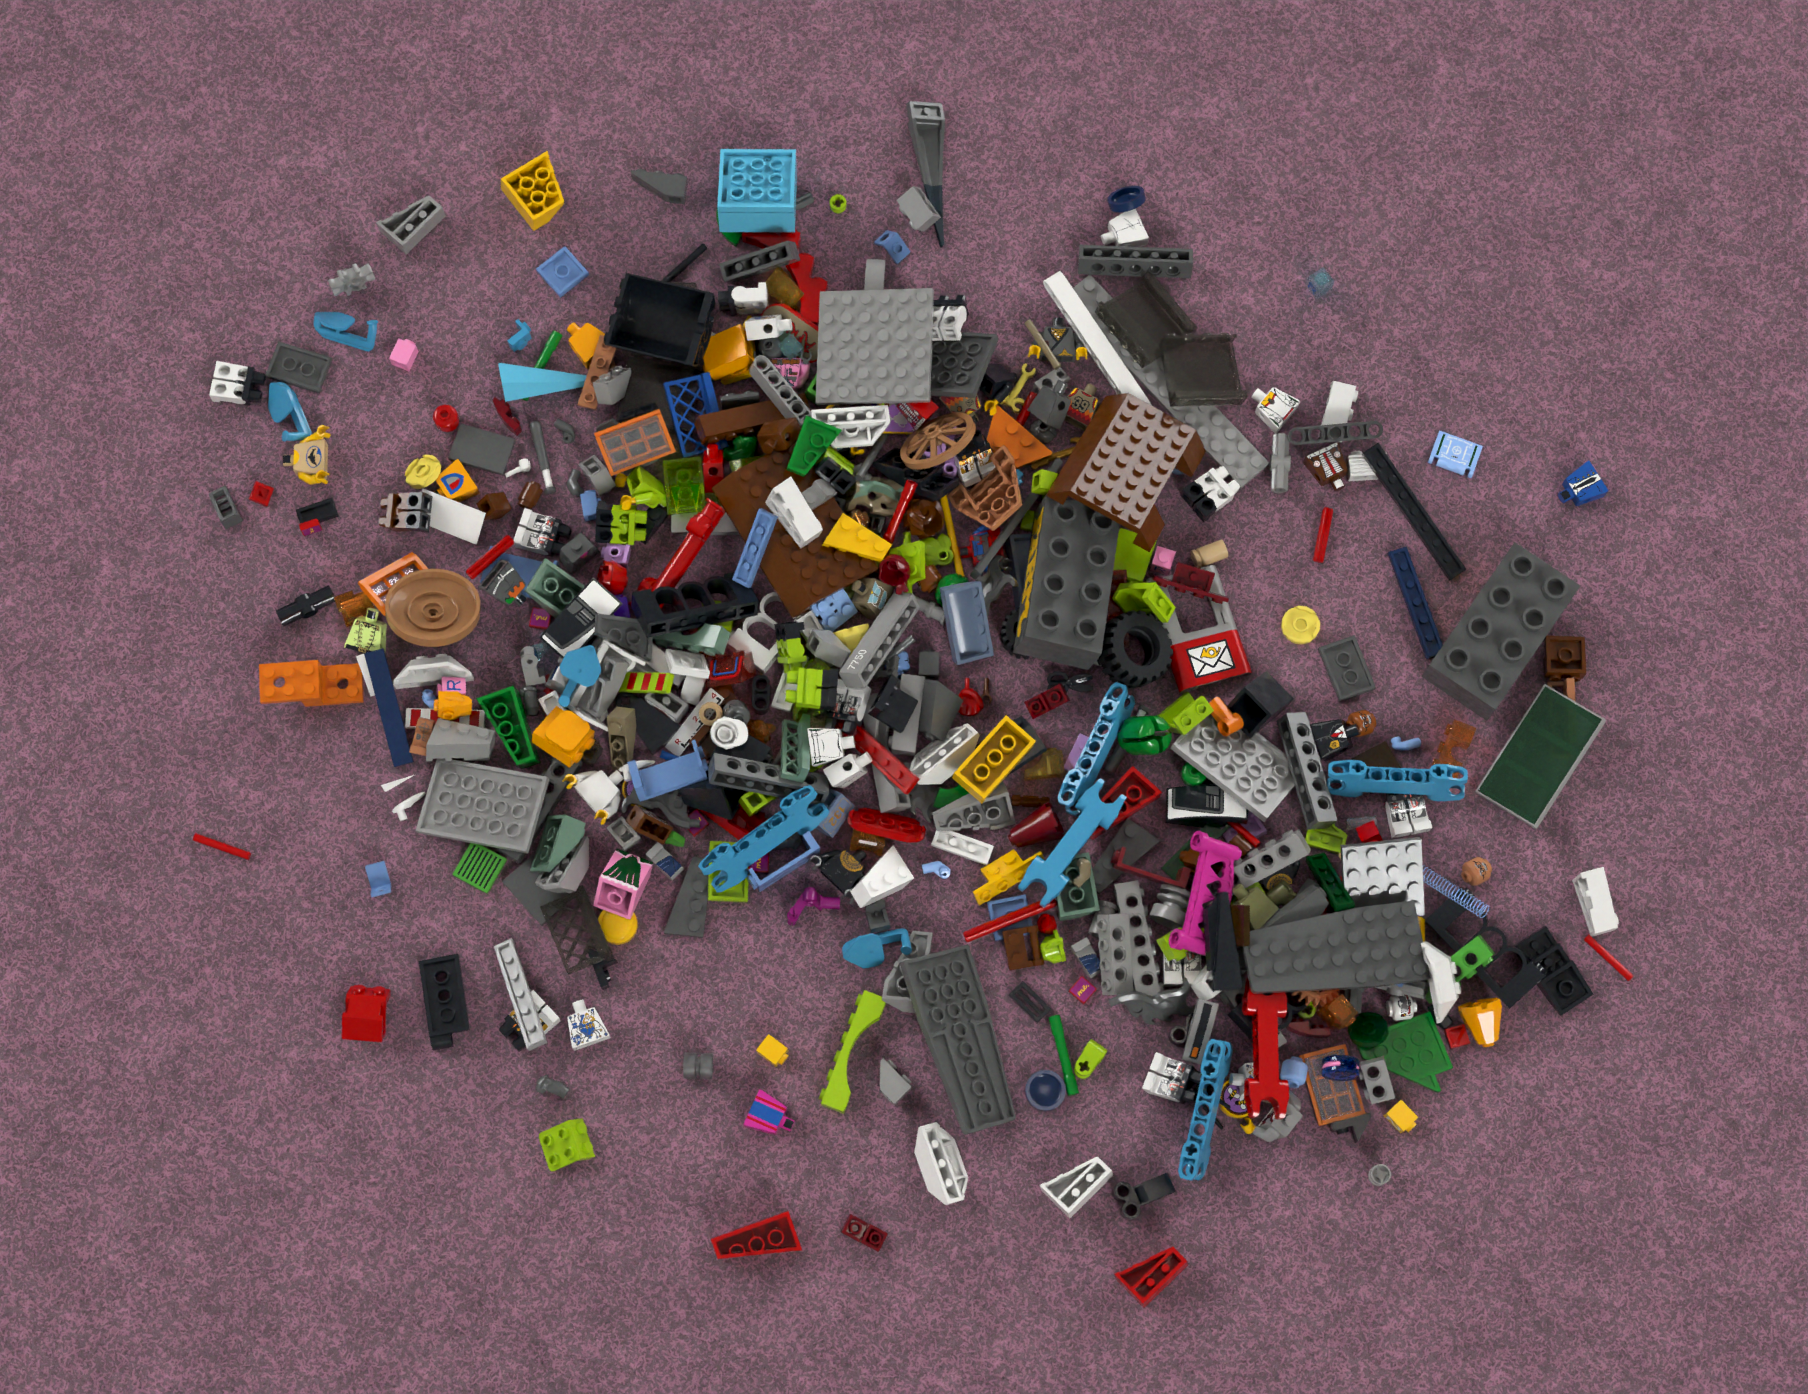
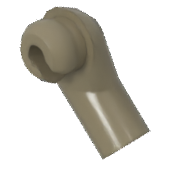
M1084 858L1077 860L1076 865L1079 868V875L1072 881L1078 889L1091 876V864L1089 860Z

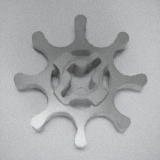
M354 263L352 268H345L342 271L338 270L337 274L339 277L329 279L328 283L334 296H338L344 291L349 296L353 291L366 289L365 283L376 278L369 263L361 268H358L357 264Z

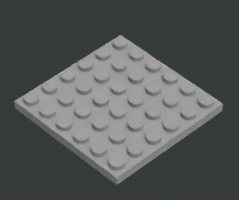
M933 288L820 291L816 404L930 402Z

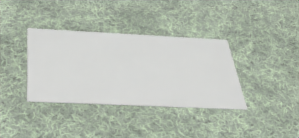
M422 488L421 492L433 496L431 513H426L431 515L430 526L477 545L486 513Z

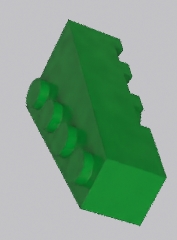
M510 686L476 698L516 765L521 769H525L541 763L536 746L532 743V733L519 690L514 686Z

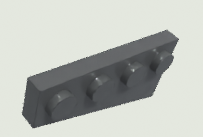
M1127 818L1092 869L1096 892L1101 894L1124 873L1112 868L1114 863H1111L1114 851L1125 847L1126 851L1122 863L1132 866L1157 845L1160 840Z
M692 857L664 934L704 938L708 905V875H704L698 867L704 858Z

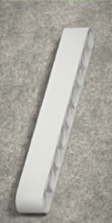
M1059 271L1044 280L1045 289L1117 394L1129 393L1151 405L1063 273Z

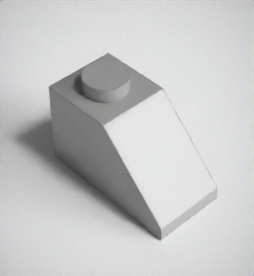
M595 455L578 464L599 495L610 492L616 486L607 468Z

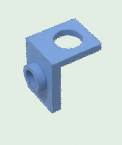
M886 230L874 241L875 245L883 246L896 264L900 263L910 253V250L897 232Z
M385 861L365 865L371 886V897L391 893L392 885Z

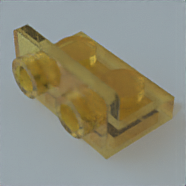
M777 267L765 281L768 288L767 291L779 303H784L796 311L798 309L796 303L804 293L782 268Z

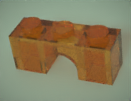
M1456 719L1451 724L1448 723L1443 733L1446 735L1444 742L1440 741L1436 751L1439 753L1438 759H1433L1431 766L1434 764H1449L1462 767L1463 763L1456 761L1452 757L1451 749L1460 747L1467 750L1473 739L1476 727ZM1454 773L1452 777L1458 778L1459 773Z
M1343 994L1333 998L1334 1000L1330 1003L1326 1002L1323 1007L1316 1011V1014L1331 1030H1340L1350 1026L1356 1020L1354 1016L1358 1014L1357 1010Z

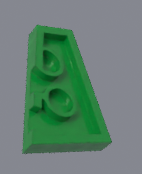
M806 416L786 470L804 477L842 430Z

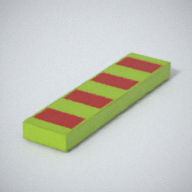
M626 672L618 692L670 694L675 675L658 672Z

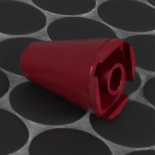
M1049 801L1010 829L1011 834L1008 835L1012 846L1016 845L1020 848L1059 840L1064 837V830L1057 814L1052 812L1051 808L1053 806Z

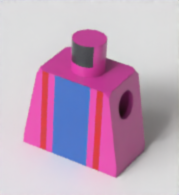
M759 1089L743 1125L746 1128L776 1135L779 1127L790 1132L795 1120L785 1116L787 1111L785 1105Z

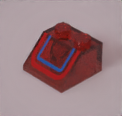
M744 650L734 651L733 655H727L726 652H724V655L716 654L715 658L708 663L710 675L706 679L705 686L708 688L742 683L755 676L756 670L752 652L745 653Z

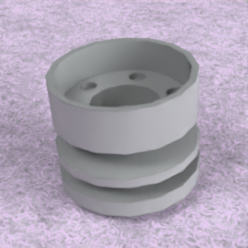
M1162 884L1160 887L1162 893H1158L1157 898L1164 904L1154 903L1149 917L1155 922L1173 930L1183 928L1191 892L1173 885Z

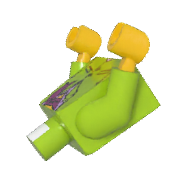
M637 466L628 476L622 473L616 475V487H624L627 481L631 495L622 496L620 505H622L623 510H630L632 503L636 505L645 504L652 509L658 504L663 507L669 504L671 498L665 494L663 484L641 466Z

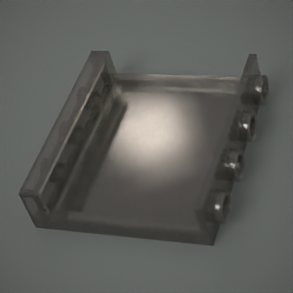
M1151 272L1145 274L1141 282L1105 304L1102 301L1099 302L1095 311L1098 319L1103 321L1110 333L1119 340L1121 346L1130 353L1133 360L1141 368H1144L1191 339L1198 328Z
M1167 334L1161 340L1159 347L1170 407L1242 405L1248 398L1247 390H1241L1233 347V341L1237 337L1236 334Z
M640 355L628 356L626 368H631L632 372L625 397L619 403L616 421L619 423L618 420L621 412L634 408L639 409L641 406L656 402L669 434L676 435L663 383L701 375L704 373L703 367L699 364L697 367H692L675 362H666L658 358L646 359ZM697 380L690 381L686 388L696 393L699 388ZM676 385L669 386L671 394L678 397L682 389ZM684 391L680 400L689 405L694 396ZM696 398L691 407L697 410L698 399ZM677 403L675 406V412L681 416L687 409L680 403ZM689 409L685 419L694 424L696 413ZM682 421L679 427L680 431L687 435L692 426ZM693 429V431L691 432V434H690L689 437H693V435H694V429Z

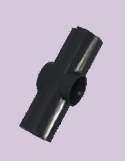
M328 585L311 594L305 593L298 596L293 603L276 610V613L282 625L286 626L301 618L306 619L318 613L319 609L337 600Z

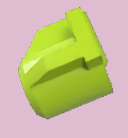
M1053 930V935L1045 937L1040 944L1042 958L1051 963L1066 961L1063 938L1059 937L1057 930Z

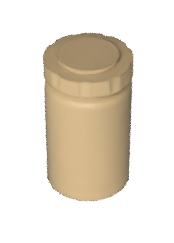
M1218 540L1190 551L1192 562L1198 568L1228 558V551L1223 540Z

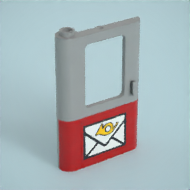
M1216 566L1202 567L1201 569L1215 573L1210 592L1226 596ZM1173 575L1166 576L1163 578L1172 580ZM1151 577L1146 580V583L1156 581H1154ZM1159 586L1172 602L1168 588ZM1208 597L1217 621V626L1185 634L1181 630L1175 610L1168 623H1163V628H1167L1169 632L1167 634L1169 639H1172V645L1170 646L1173 649V656L1170 657L1172 659L1170 667L1179 694L1194 691L1202 685L1244 674H1252L1228 602L1223 601L1222 604L1211 601L1212 598ZM1153 614L1155 616V620H1159V618L1155 614Z

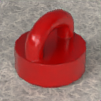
M1044 913L1038 918L1039 932L1053 934V930L1057 928L1054 916Z

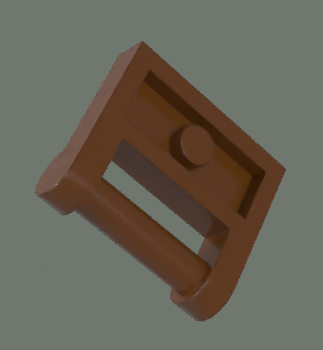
M1038 925L1002 931L1009 971L1045 964L1044 959L1041 957L1038 941ZM1024 933H1029L1033 960H1028Z

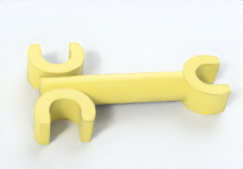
M1026 363L1022 366V375L1012 392L1001 402V405L1005 404L1011 407L1014 413H1019L1020 409L1015 407V404L1023 405L1025 402L1023 399L1017 398L1027 379L1033 377L1036 372V368H1033L1031 372H1026Z

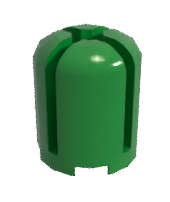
M1157 715L1128 717L1124 720L1125 722L1121 726L1120 732L1117 733L1120 747L1132 755H1156L1162 753L1168 748L1172 740V732L1154 733L1155 731H1164L1170 728L1168 722Z

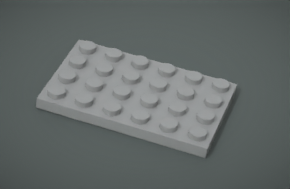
M1211 714L1187 734L1180 735L1170 748L1263 822L1266 821L1295 786L1285 753L1259 733L1249 738L1240 729L1229 736H1223L1217 728V721Z
M439 758L435 763L416 832L528 854L549 778L547 776L452 759L451 761H445V758Z

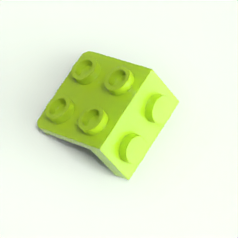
M583 1118L567 1120L539 1134V1140L550 1171H556L576 1161L595 1157L593 1145L590 1142Z

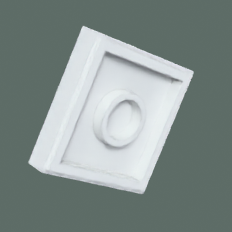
M666 649L665 658L670 673L709 678L710 671L703 654Z

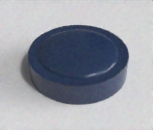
M1126 186L1111 193L1107 201L1111 211L1127 212L1141 206L1146 201V196L1142 187Z
M1050 1070L1035 1072L1030 1076L1025 1086L1027 1101L1033 1108L1040 1111L1054 1110L1062 1103L1066 1094L1063 1079L1057 1073Z

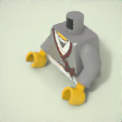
M1289 1090V1100L1284 1119H1275L1272 1107L1258 1126L1255 1127L1250 1118H1245L1248 1125L1243 1126L1240 1124L1246 1134L1253 1133L1267 1142L1285 1138L1303 1116L1299 1112L1301 1110V1100Z

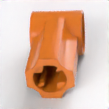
M1216 697L1209 702L1214 710L1211 715L1217 721V728L1223 736H1229L1243 728L1244 722L1238 713H1232L1220 697Z

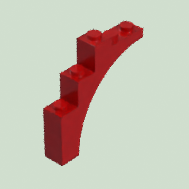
M797 230L795 232H781V235L775 232H742V240L744 243L761 249L785 241H792L796 243L797 250H799L801 233ZM800 253V261L785 267L790 272L798 288L801 299L800 314L819 327L820 291L828 290V281L820 277L811 278L814 268V257L808 253Z

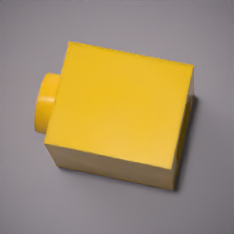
M769 1034L756 1050L759 1055L775 1067L778 1064L782 1065L789 1056L786 1054L788 1048Z
M1402 1100L1398 1101L1384 1115L1400 1133L1405 1130L1409 1132L1417 1125L1414 1121L1418 1116Z

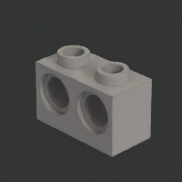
M1384 1056L1360 1062L1361 1068H1359L1358 1073L1360 1080H1365L1366 1087L1363 1088L1366 1100L1370 1099L1371 1104L1395 1099L1394 1089ZM1372 1066L1377 1067L1379 1072L1376 1075H1370L1367 1072L1368 1068ZM1376 1086H1381L1384 1088V1092L1377 1095L1373 1092V1089Z

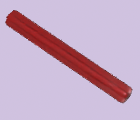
M1054 898L1043 908L1040 905L1041 901H1038L963 933L966 942L973 941L1057 906V902Z

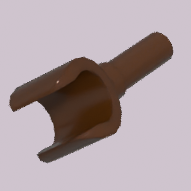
M984 678V690L981 698L984 696L989 697L990 704L992 697L989 695V678Z

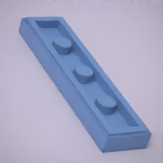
M762 508L758 510L733 575V581L751 588L778 516Z

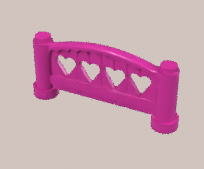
M1196 831L1191 838L1190 846L1192 850L1199 852L1183 930L1174 929L1171 932L1169 946L1176 950L1185 949L1206 956L1205 934L1199 928L1198 923L1204 921V908L1202 904L1215 899L1206 885L1218 881L1219 888L1217 892H1228L1231 904L1234 881L1233 863L1234 860L1240 859L1242 851L1235 845L1211 838L1202 831ZM1222 861L1224 867L1221 869L1222 875L1219 878L1211 868V865Z

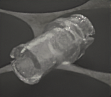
M1365 814L1364 817H1346L1347 830L1355 829L1374 820L1377 827L1376 815L1368 816V814Z

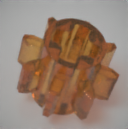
M857 509L847 515L868 529L867 524H870L866 511L862 513L861 510Z

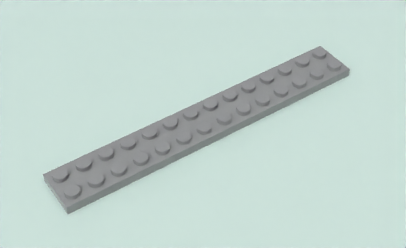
M1088 275L1073 288L1129 372L1172 417L1196 429L1206 453L1219 467H1225L1230 479L1235 480L1240 485V489L1269 466V462L1091 275Z

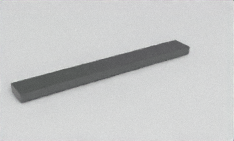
M1056 458L1047 470L1056 473L1063 461ZM1029 493L1022 506L1015 512L970 573V577L976 580L982 574L1040 494Z

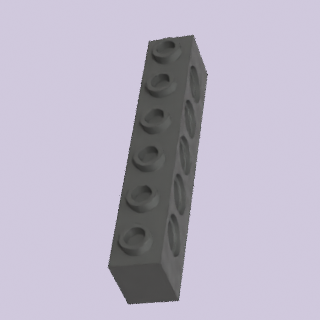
M1079 245L1078 274L1191 278L1193 249Z
M1306 712L1286 713L1277 720V725L1307 829L1329 828L1338 820L1326 783V776L1321 766V759L1315 745V739L1312 735L1310 722Z
M718 753L713 754L708 766L709 784L785 798L790 793L804 786L811 785L817 792V796L811 804L824 803L829 794L828 778L823 774L808 772L804 783L781 778V766ZM792 768L786 769V772L796 774Z
M552 756L550 760L552 764L548 770L544 769L541 776L549 778L548 785H553L554 790L551 793H545L544 805L539 814L531 845L545 825L548 816L552 814L567 790L566 787L570 782H563L562 780L567 774L576 775L583 765L581 760L569 768ZM562 768L565 770L562 776L555 775L557 769ZM497 848L501 854L518 864L526 855V853Z

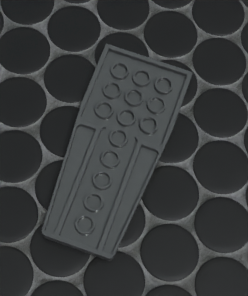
M1414 900L1358 907L1250 931V946H1242L1251 992L1254 994L1374 988L1431 979L1421 948L1423 940Z
M969 945L900 962L917 1020L963 1134L968 1135L1015 1120L1016 1115L987 1000Z

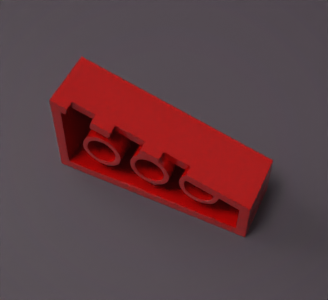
M1134 766L1101 799L1102 802L1111 804L1121 794L1127 797L1119 811L1118 817L1109 829L1157 800L1162 794ZM1099 825L1090 836V839L1094 840L1108 830Z
M788 1210L711 1238L717 1259L802 1250Z

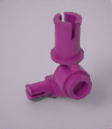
M806 887L795 905L787 913V922L789 925L791 923L792 926L795 925L805 906H814L819 911H822V909L840 910V897H822V895L816 892L815 888Z

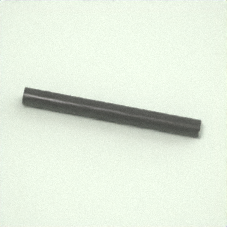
M881 434L855 476L857 481H862L889 434Z

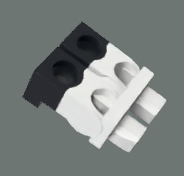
M1224 466L1216 470L1214 468L1210 469L1181 491L1180 496L1190 508L1193 507V511L1203 523L1233 500L1234 495L1240 489V485L1235 480L1228 484L1223 480L1229 475Z

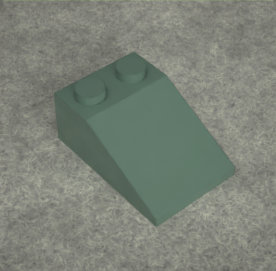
M544 558L524 591L547 613L557 618L585 586Z
M568 815L548 816L530 872H551L583 838L586 823Z

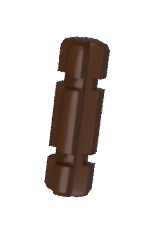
M1014 794L1011 797L1012 806L1022 805V807L1038 808V806H1042L1048 801L1050 802L1049 797L1039 798V796L1028 795L1020 797V795Z

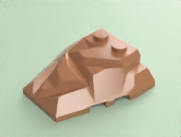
M1005 445L990 457L995 468L971 490L960 484L947 496L955 509L992 531L1001 526L1022 506L1015 461Z

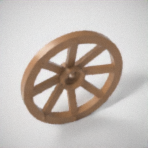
M962 412L949 413L934 418L919 427L907 438L901 448L900 457L904 464L911 469H926L939 465L957 455L969 444L975 434L976 425L970 415ZM961 423L967 424V427L953 428ZM963 434L958 442H954L946 436ZM944 443L950 447L948 450L937 455V446ZM928 446H930V458L919 460ZM919 448L912 459L909 458V454Z

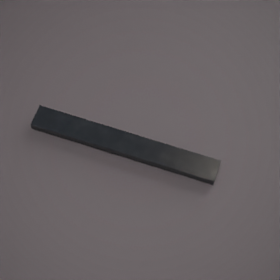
M1377 443L1363 452L1361 455L1449 581L1466 570L1465 566L1380 444Z

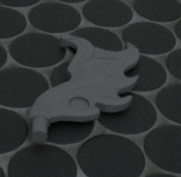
M1000 555L994 556L988 564L986 574L983 576L982 572L976 579V581H981L987 618L990 603L998 599L1005 586L1011 583L1013 587H1018L1014 576L1001 571L999 563L1004 556Z
M903 763L908 769H910V763ZM917 783L909 793L911 796L910 812L915 816V809L919 808L925 820L931 823L930 817L932 813L938 810L932 806L938 789L941 787L933 788L929 784Z
M633 787L631 794L622 803V812L624 814L627 813L629 805L636 804L650 810L661 809L670 822L681 828L700 827V819H690L687 816V805L683 803L682 797L678 796V789L640 802Z
M1186 977L1182 979L1183 986L1179 989L1160 991L1155 996L1139 991H1127L1118 993L1116 997L1108 1000L1111 1007L1120 1003L1121 1005H1126L1133 1017L1138 1018L1141 1015L1143 1021L1149 1025H1155L1154 1020H1152L1153 1018L1169 1022L1172 1021V1018L1169 1017L1172 1014L1188 1016L1194 1013L1196 1006L1191 1007L1186 1004V995L1190 991V985Z

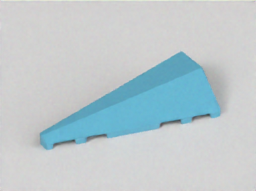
M498 363L505 402L580 388L584 386L587 375Z

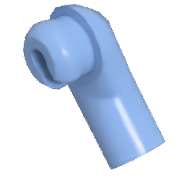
M426 689L422 693V700L430 709H434V699L437 698L433 695L432 690Z
M1399 736L1391 739V747L1395 750H1411L1421 746L1419 738L1403 742Z
M940 861L922 864L923 874L934 872L942 879H947L950 876L949 867Z

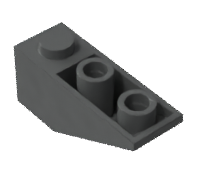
M644 169L631 170L633 181L665 202L685 204L688 187L687 176L680 173L666 174L662 171L647 172Z

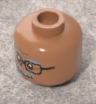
M1475 857L1462 865V879L1472 886H1477L1491 877L1492 867L1488 860Z

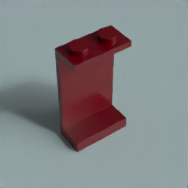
M1125 847L1114 851L1111 863H1114L1112 867L1114 869L1159 884H1169L1182 889L1186 888L1191 872L1189 868H1180L1174 881L1123 864Z

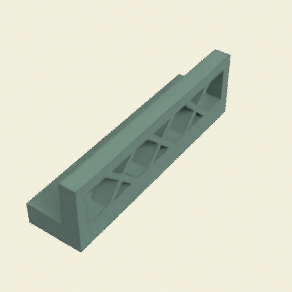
M803 713L799 723L783 719L781 778L804 783L810 770V745L807 730L810 728V715ZM787 727L797 729V732L792 734ZM787 741H793L796 746L792 747ZM791 753L796 759L792 761L787 755ZM791 767L796 774L786 772V769Z

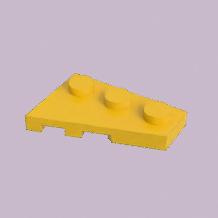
M842 513L822 546H831L838 548L839 551L852 552L860 557L881 562L892 544Z

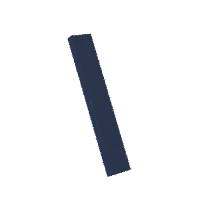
M1407 546L1389 551L1388 557L1426 660L1434 658L1443 646Z
M382 648L364 653L393 765L398 767L413 763L414 760L412 753H409L410 745L385 651Z

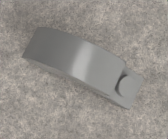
M867 259L864 290H884L886 260Z

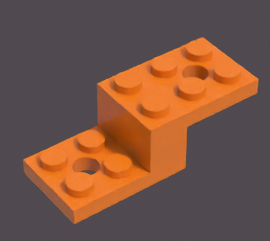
M319 660L259 664L261 704L301 701L305 707L364 702L363 674L358 663L322 666ZM278 678L285 679V684L282 687L275 686V681ZM340 680H347L348 686L345 689L338 688Z

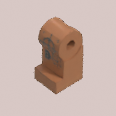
M419 717L409 753L426 756V745L435 726V720Z

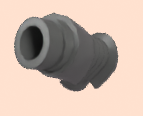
M525 685L520 689L519 693L521 697H524L526 715L538 716L540 709L536 694L538 689L534 686Z
M798 832L794 833L776 846L775 849L793 848L796 850L801 844V835Z
M548 1075L540 1077L536 1081L537 1085L535 1087L538 1093L543 1094L547 1090L563 1099L570 1089L564 1082L551 1079Z

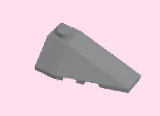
M1003 781L982 804L968 793L932 813L936 831H958L962 828H972V830L990 828L995 830L1016 824L1009 792Z
M912 931L909 937L912 953L909 955L901 953L899 959L894 963L893 969L884 983L882 1001L902 1012L915 1013L900 962L931 954L933 932Z

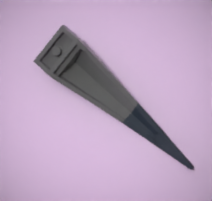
M909 101L906 104L909 119L907 124L926 196L941 217L934 223L939 246L942 248L944 246L942 180L945 130L942 103Z

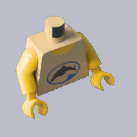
M320 425L315 433L300 441L299 444H295L294 455H283V466H293L296 476L309 485L321 482L323 484L328 483V444L323 439L324 437L330 438L331 436L330 433H326V430L329 429L328 426Z

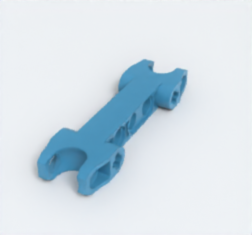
M1116 682L1110 686L1100 704V716L1074 769L1068 771L1058 794V802L1065 806L1067 814L1078 817L1082 813L1079 810L1072 811L1071 806L1081 798L1087 789L1093 786L1117 733L1124 723L1123 721L1131 716L1135 699L1133 695L1128 694L1127 686ZM1118 688L1123 689L1122 694L1117 698L1113 696L1114 690ZM1129 699L1130 704L1124 707L1125 700ZM1108 730L1106 734L1102 735L1103 731ZM1100 747L1098 751L1093 752L1095 748ZM1092 764L1090 768L1085 769L1087 765ZM1069 792L1068 800L1064 801L1063 795Z
M1359 760L1333 761L1328 764L1329 778L1326 783L1330 794L1344 797H1359L1364 792L1426 795L1432 801H1455L1465 797L1464 784L1468 780V771L1463 767L1449 764H1434L1430 769L1371 767L1366 766L1364 762ZM1340 767L1343 773H1335L1332 769ZM1458 772L1463 775V778H1453L1452 775ZM1332 783H1341V787L1338 789H1334L1330 785ZM1450 788H1457L1461 792L1459 794H1452Z
M1101 778L1087 789L1076 803L1075 808L1082 813L1046 861L1037 855L1028 866L1018 886V889L1023 892L1033 882L1042 883L1046 888V894L1040 902L1043 908L1059 896L1070 879L1063 872L1096 828L1100 825L1105 830H1108L1118 817L1119 811L1127 798L1121 794L1114 803L1106 804L1102 802L1098 793L1105 781Z
M811 785L804 786L790 793L780 802L781 811L732 846L726 842L718 845L700 862L698 867L704 875H710L717 870H721L711 882L717 893L723 892L743 881L749 874L747 867L794 833L798 832V834L803 835L808 831L811 832L828 816L830 811L824 803H818L811 808H807L817 796V792Z
M1211 1039L1206 1045L1201 1064L1202 1076L1187 1142L1183 1145L1178 1169L1180 1178L1193 1181L1194 1179L1201 1180L1205 1175L1211 1153L1210 1141L1224 1079L1229 1073L1233 1052L1231 1042ZM1214 1044L1213 1051L1211 1053L1210 1049L1211 1046ZM1226 1046H1227V1048H1228V1053L1225 1055V1050H1226ZM1210 1084L1214 1087L1212 1095L1207 1093V1086ZM1205 1104L1209 1106V1113L1207 1115H1204L1202 1112ZM1200 1124L1205 1128L1203 1135L1198 1133V1126ZM1186 1164H1187V1166H1186V1174H1187V1175H1185V1173H1184V1171H1183V1168H1184V1166H1185Z

